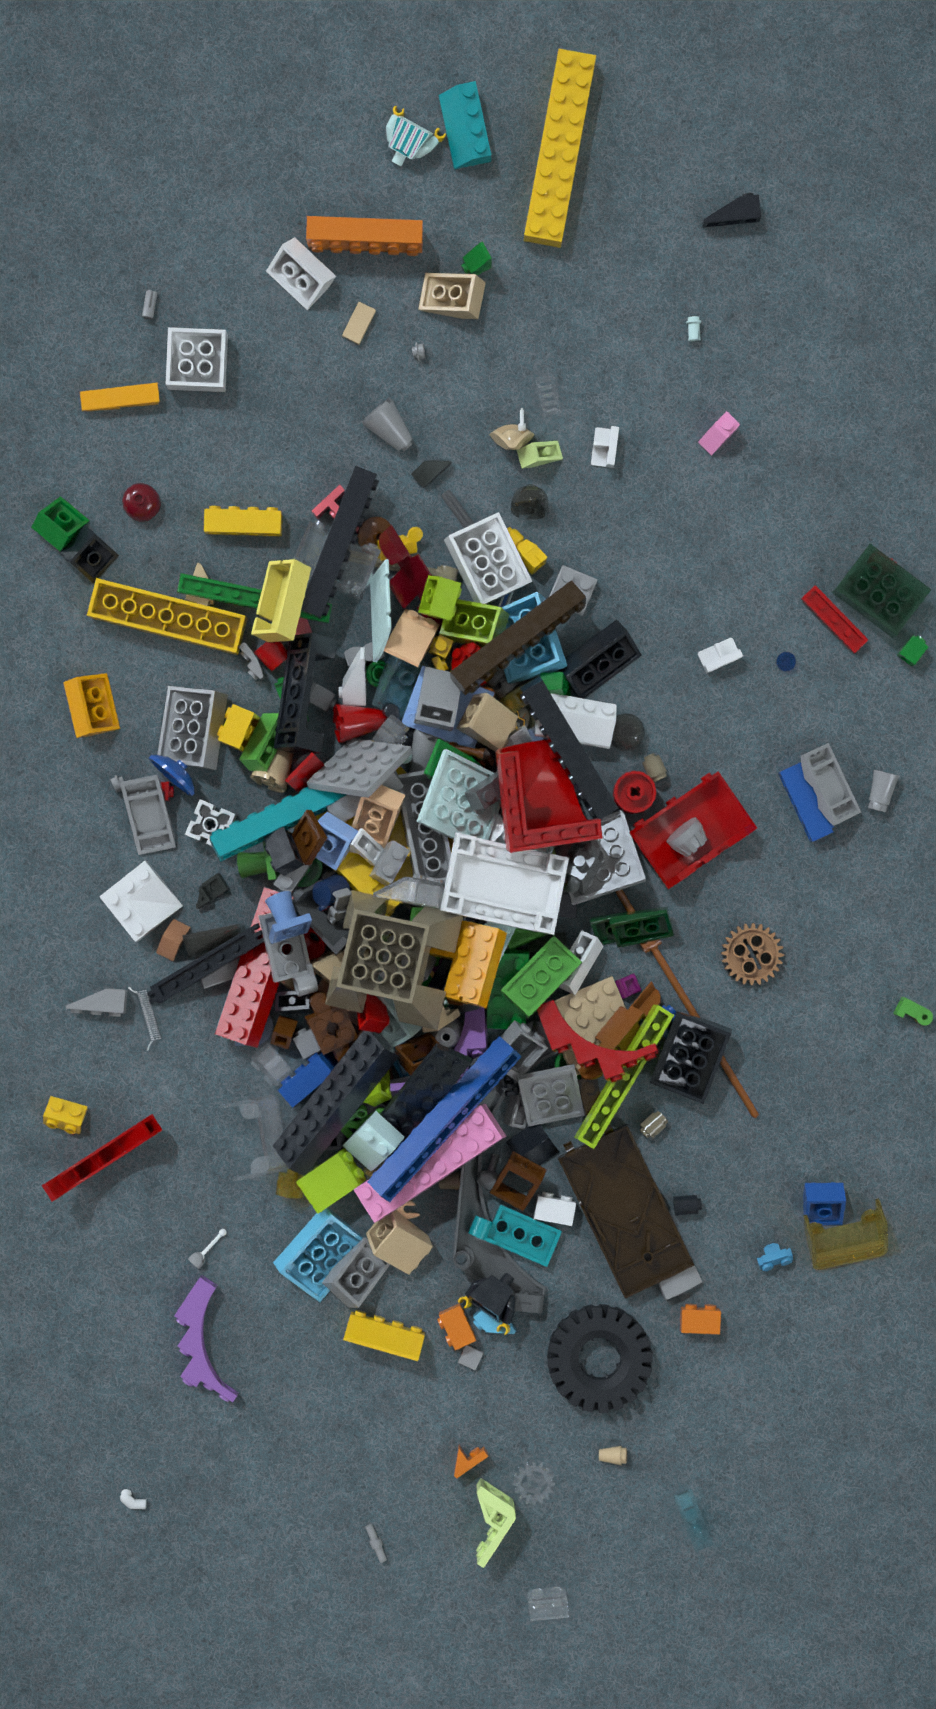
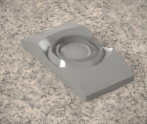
M829 743L801 755L804 779L813 787L817 795L819 810L833 826L861 813Z
M159 775L120 782L138 855L175 848L176 843L166 801L164 800L165 796Z

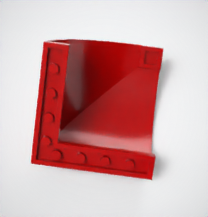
M550 739L515 744L496 751L505 845L510 853L603 839L601 819L587 820L585 818L574 786L567 776L571 773L568 768L563 769L558 761L561 756L558 752L554 754L549 745L552 742Z

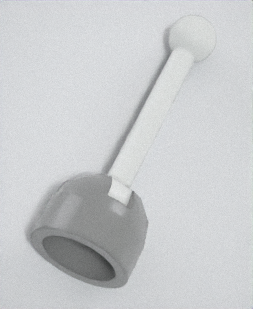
M220 1229L219 1234L202 1252L193 1253L188 1260L200 1269L205 1262L204 1255L222 1236L227 1234V1231Z

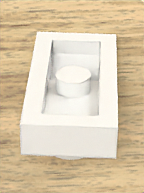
M360 828L350 844L349 851L360 854L370 865L375 866L384 848L364 829Z

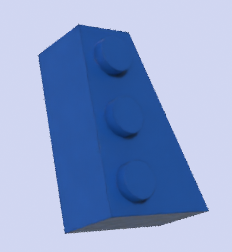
M332 1051L325 1055L322 1053L318 1055L316 1052L308 1059L310 1063L307 1066L302 1064L294 1071L296 1073L294 1077L291 1078L289 1075L281 1082L283 1086L278 1091L292 1108L322 1084L338 1064Z

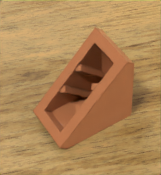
M173 919L162 935L156 953L174 961L191 927Z

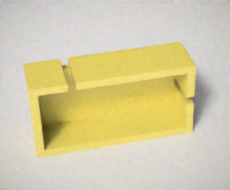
M295 559L269 561L256 614L271 621L272 624L258 617L255 618L251 632L252 635L267 642L294 641L311 567Z

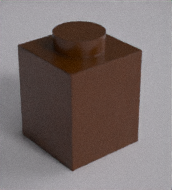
M279 1015L270 1044L289 1049L298 1021Z

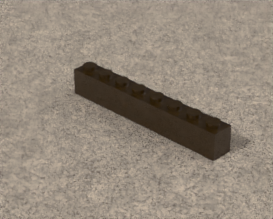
M571 580L450 671L451 680L464 695H467L469 692L474 693L481 683L491 680L495 675L494 673L507 668L510 661L514 658H520L527 648L536 646L543 636L553 633L556 626L560 623L565 624L572 614L582 611L586 606V596Z

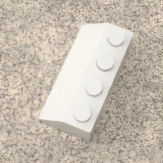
M551 693L580 744L610 748L616 723V704ZM539 720L535 721V736L544 737L539 729L542 726Z

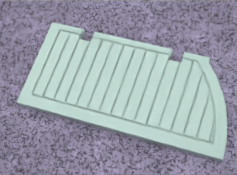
M388 559L382 563L370 579L373 662H377L380 659L391 631Z

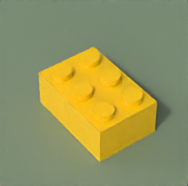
M233 704L231 708L228 707L225 713V724L220 726L217 736H219L218 740L223 744L243 752L260 717L254 712Z

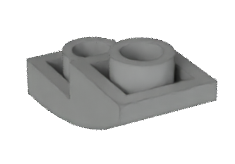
M243 642L239 646L242 650L240 654L247 661L252 660L247 665L250 669L248 673L255 680L258 678L263 680L264 673L257 657L247 644Z
M238 960L232 961L202 979L203 989L233 980Z
M694 1265L657 1284L664 1299L667 1300L702 1283V1280Z

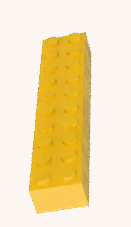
M558 49L524 233V241L561 248L596 55Z

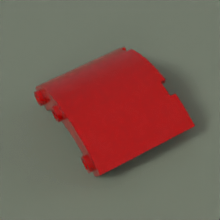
M719 771L713 775L709 772L700 778L702 782L678 799L674 796L666 802L667 806L646 821L642 818L633 824L635 828L629 832L668 889L757 829V826ZM696 817L703 826L707 841H705L702 847L699 846L695 853L691 852L692 854L687 857L672 849L667 843V839L682 824Z

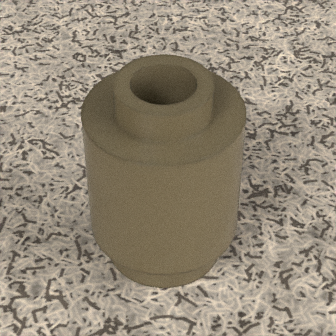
M652 753L644 757L645 761L642 762V765L653 782L667 777V770L659 755L655 756Z
M659 1111L653 1112L640 1124L642 1127L640 1132L646 1138L651 1137L653 1139L666 1127L668 1120Z

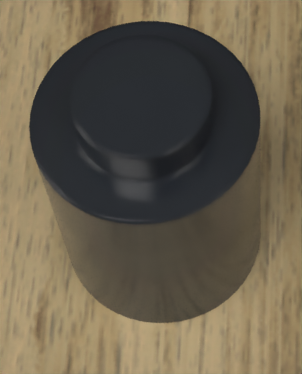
M697 1195L673 1196L675 1216L698 1214V1210H702L701 1198H697Z

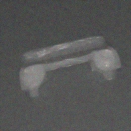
M309 521L294 556L295 560L311 567L309 580H311L329 534L327 529H325V525L317 521L314 523ZM372 543L363 545V547L351 544L349 549L351 556L348 563L344 562L342 567L344 574L341 581L337 580L335 585L337 591L363 600L381 554L379 547Z

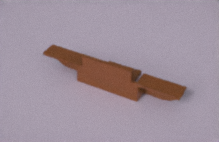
M652 981L628 1010L620 1006L595 1036V1039L601 1042L598 1046L616 1050L617 1047L620 1051L627 1050L640 1028L639 1020L641 1018L645 1020L654 1004H661V995ZM598 1060L591 1067L585 1068L582 1066L579 1068L578 1072L582 1078L593 1080L603 1075Z

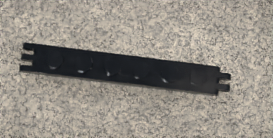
M259 923L150 987L151 991L146 993L148 997L154 995V998L149 1000L150 1004L165 1002L265 943L264 938L258 939V937L263 935L262 930L255 933V930L260 928Z

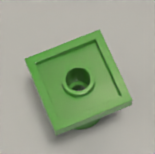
M265 848L263 852H240L237 855L238 870L242 879L267 872L268 880H277L281 873L275 872L270 863L272 861L271 856L267 854Z

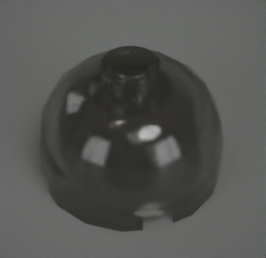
M533 484L517 489L512 496L511 513L518 518L519 515H530L527 519L533 520L545 517V513L547 512L548 514L549 500L546 492Z
M623 713L617 715L611 740L612 746L620 751L636 749L641 745L645 736L644 724L633 714Z

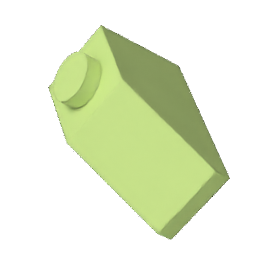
M558 441L533 442L517 450L521 468H532L563 459Z

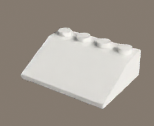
M499 512L444 539L473 601L476 603L489 604L532 582Z

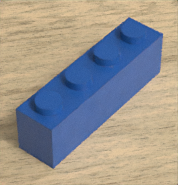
M801 762L779 772L778 775L809 841L813 842L832 833L834 826L819 810L814 789L804 779Z

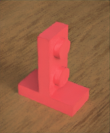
M341 485L335 488L312 510L317 519L328 509L331 510L329 512L331 517L335 519L339 509L336 502L345 493Z

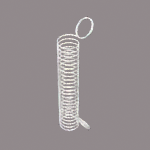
M128 987L131 991H133L131 987ZM144 990V991H147V990ZM133 991L134 993L137 994V991ZM140 991V992H142V991ZM145 992V993H147V992ZM139 993V994H140V993ZM141 993V994H143V993ZM137 994V995H138V994ZM146 994V995H148V994ZM139 995V996H141V995ZM142 995V996H144V995ZM138 996V997H139V996ZM147 996V997H148V996ZM140 997V998H141V997ZM143 997V998H145V997ZM139 998V999H140V998ZM148 998V999H149V998ZM141 999V1000H142V999ZM144 999V1000H146V999ZM147 999V1000H148V999ZM139 1000V1001H141V1000ZM142 1001V1002H143V1001ZM145 1001V1002H147V1001ZM148 1001V1002H149V1001ZM140 1002V1003H142V1002ZM143 1003L140 1004V1005H143V1006H141V1007H145ZM145 1003V1004H148V1003ZM149 1003V1004H150V1003ZM146 1005V1006H151V1005ZM147 1007V1008H151V1007ZM142 1008V1009H146V1008ZM148 1009V1010H152V1009ZM143 1010V1011H147V1010ZM149 1011V1012H153V1011ZM143 1012V1013H148V1012ZM150 1013V1014H154V1013ZM144 1014V1015H148V1014ZM151 1015V1016H154V1015ZM145 1016V1017H149V1016ZM152 1017V1018H155V1017ZM145 1018V1019H150V1018ZM153 1019V1020H155V1019ZM146 1020V1021H151V1020ZM154 1021V1022H156V1021ZM147 1022V1023H148V1022ZM149 1022V1023H152V1022ZM146 1023V1024H147V1023ZM154 1023V1024H157V1023ZM148 1024V1025H149V1024ZM150 1024V1025H153V1024ZM147 1025V1026H148V1025ZM156 1025V1026H157V1025ZM148 1026L147 1028H149L150 1026ZM151 1026V1027H154V1026ZM155 1026V1027H156V1026ZM157 1027V1028H158V1027ZM149 1028L148 1030H150L151 1028ZM152 1028V1029H155V1028ZM156 1028V1029H157V1028ZM151 1030L148 1031V1032H151ZM153 1030V1031H156V1030ZM152 1032L149 1033V1034H152ZM154 1032V1033H158V1032ZM155 1034V1035H157V1034ZM158 1034V1035H159V1034ZM150 1035V1036H152V1037H150V1038H153V1039H151V1040H155L154 1037H153V1035ZM156 1036V1037H158V1036ZM159 1036V1037H160V1036ZM157 1038V1039H161V1038ZM150 1041V1044L152 1043L151 1041ZM152 1041V1042H153V1041ZM149 1044V1046H150V1044ZM149 1046L147 1048V1051L149 1050Z

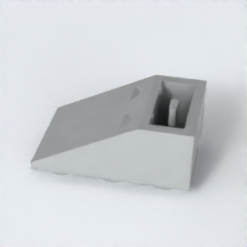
M425 667L414 718L415 724L447 731L453 730L461 690L451 680L450 672Z

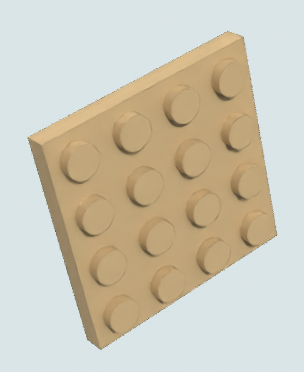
M613 976L578 990L576 995L570 993L554 1000L567 1024L578 1035L595 1045L601 1043L595 1039L599 1031L620 1006L625 1008ZM569 1046V1050L562 1054L566 1064H574L576 1075H579L578 1070L581 1066L577 1062L572 1046Z

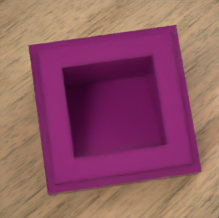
M635 973L615 981L622 999L642 991Z

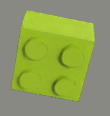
M428 575L418 613L451 621V618L456 613V600L461 595V583L439 576Z

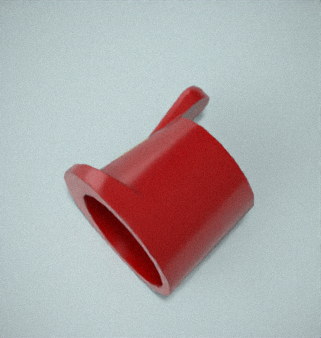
M266 641L254 654L271 671H274L286 661L288 650H286L281 641Z

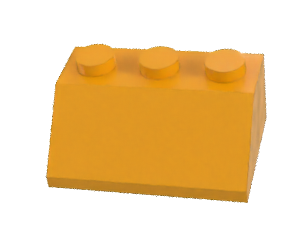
M107 673L75 677L63 682L76 738L120 729Z

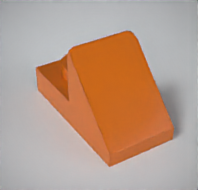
M459 1445L454 1470L456 1479L488 1457L485 1447L473 1449L469 1453L470 1456L467 1457Z

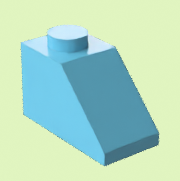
M480 1309L473 1315L475 1319L473 1323L479 1330L484 1329L485 1332L489 1333L506 1332L503 1326L500 1332H497V1327L503 1322H497ZM510 1323L508 1324L510 1326L508 1334H514L516 1328Z

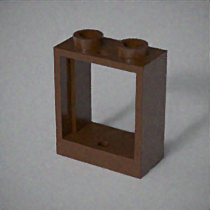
M428 1032L396 1046L395 1050L399 1055V1064L411 1076L422 1061L415 1064L412 1062L427 1056L439 1042Z
M513 1151L489 1193L524 1211L541 1184L547 1169ZM509 1170L533 1183L527 1195L502 1183Z

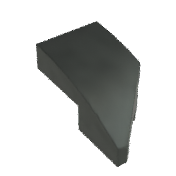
M426 460L411 475L423 488H426L452 462Z
M220 872L203 882L202 886L199 887V897L196 903L197 909L230 889Z

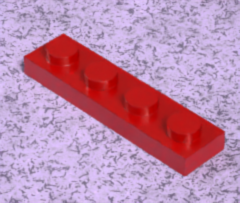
M816 585L801 598L853 654L868 641L866 636Z

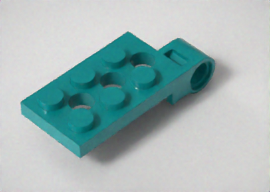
M500 1204L492 1222L475 1215L468 1233L547 1267L562 1231ZM499 1221H505L507 1224L506 1229L502 1232L496 1228ZM518 1228L524 1230V1236L521 1239L514 1237V1231ZM534 1236H540L542 1239V1243L538 1247H534L531 1243Z

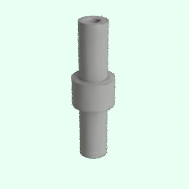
M373 1524L365 1526L371 1540L369 1543L372 1549H375L380 1563H383L387 1560L382 1548L383 1543L380 1537L377 1536Z

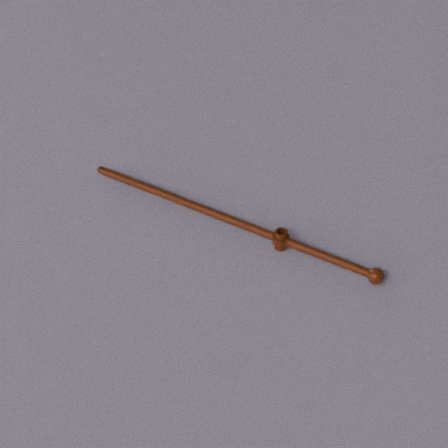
M622 889L615 891L626 911H635ZM661 940L640 943L645 953L652 952L691 1016L700 1018L658 949V946L662 944ZM723 1055L720 1062L722 1069L751 1116L754 1118L758 1117L756 1108Z

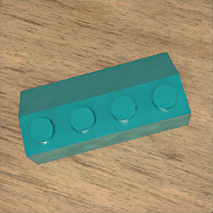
M476 81L456 85L440 94L439 100L454 170L491 162V151Z

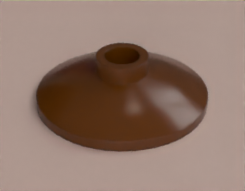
M377 516L370 517L359 528L358 543L366 553L372 555L379 554L376 536L377 534L381 535L391 525L386 519Z

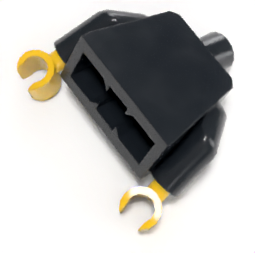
M504 1273L500 1280L490 1275L488 1278L484 1277L473 1281L466 1291L465 1297H460L458 1303L461 1304L466 1300L464 1308H470L473 1304L500 1323L502 1321L503 1323L497 1327V1332H500L503 1326L506 1329L504 1334L506 1335L510 1332L508 1324L511 1323L515 1313L516 1299L513 1289L509 1287L514 1278L510 1274Z

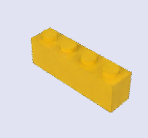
M209 506V509H204V533L214 535L282 536V512L278 511V508L268 507L267 510H259L258 507H248L247 510H240V507L229 506L228 509H221L220 506Z

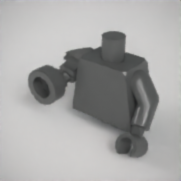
M595 840L574 843V845L583 848V850L577 852L566 871L567 883H564L562 893H575L579 891L584 894L602 865V862L598 860L600 846Z

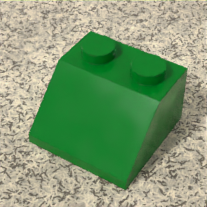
M60 496L38 512L31 528L61 552L90 520Z

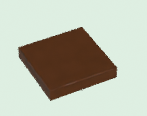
M306 810L292 835L302 861L305 865H311L326 841L327 836L313 811Z

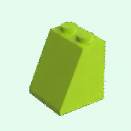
M343 1148L312 1168L305 1176L297 1180L296 1183L317 1214H319L361 1185L366 1178L362 1169L354 1162L352 1154Z

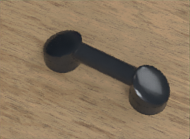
M391 702L384 704L382 713L385 717L393 720L400 735L398 744L411 746L412 749L413 738L408 736L403 724H401L399 707Z

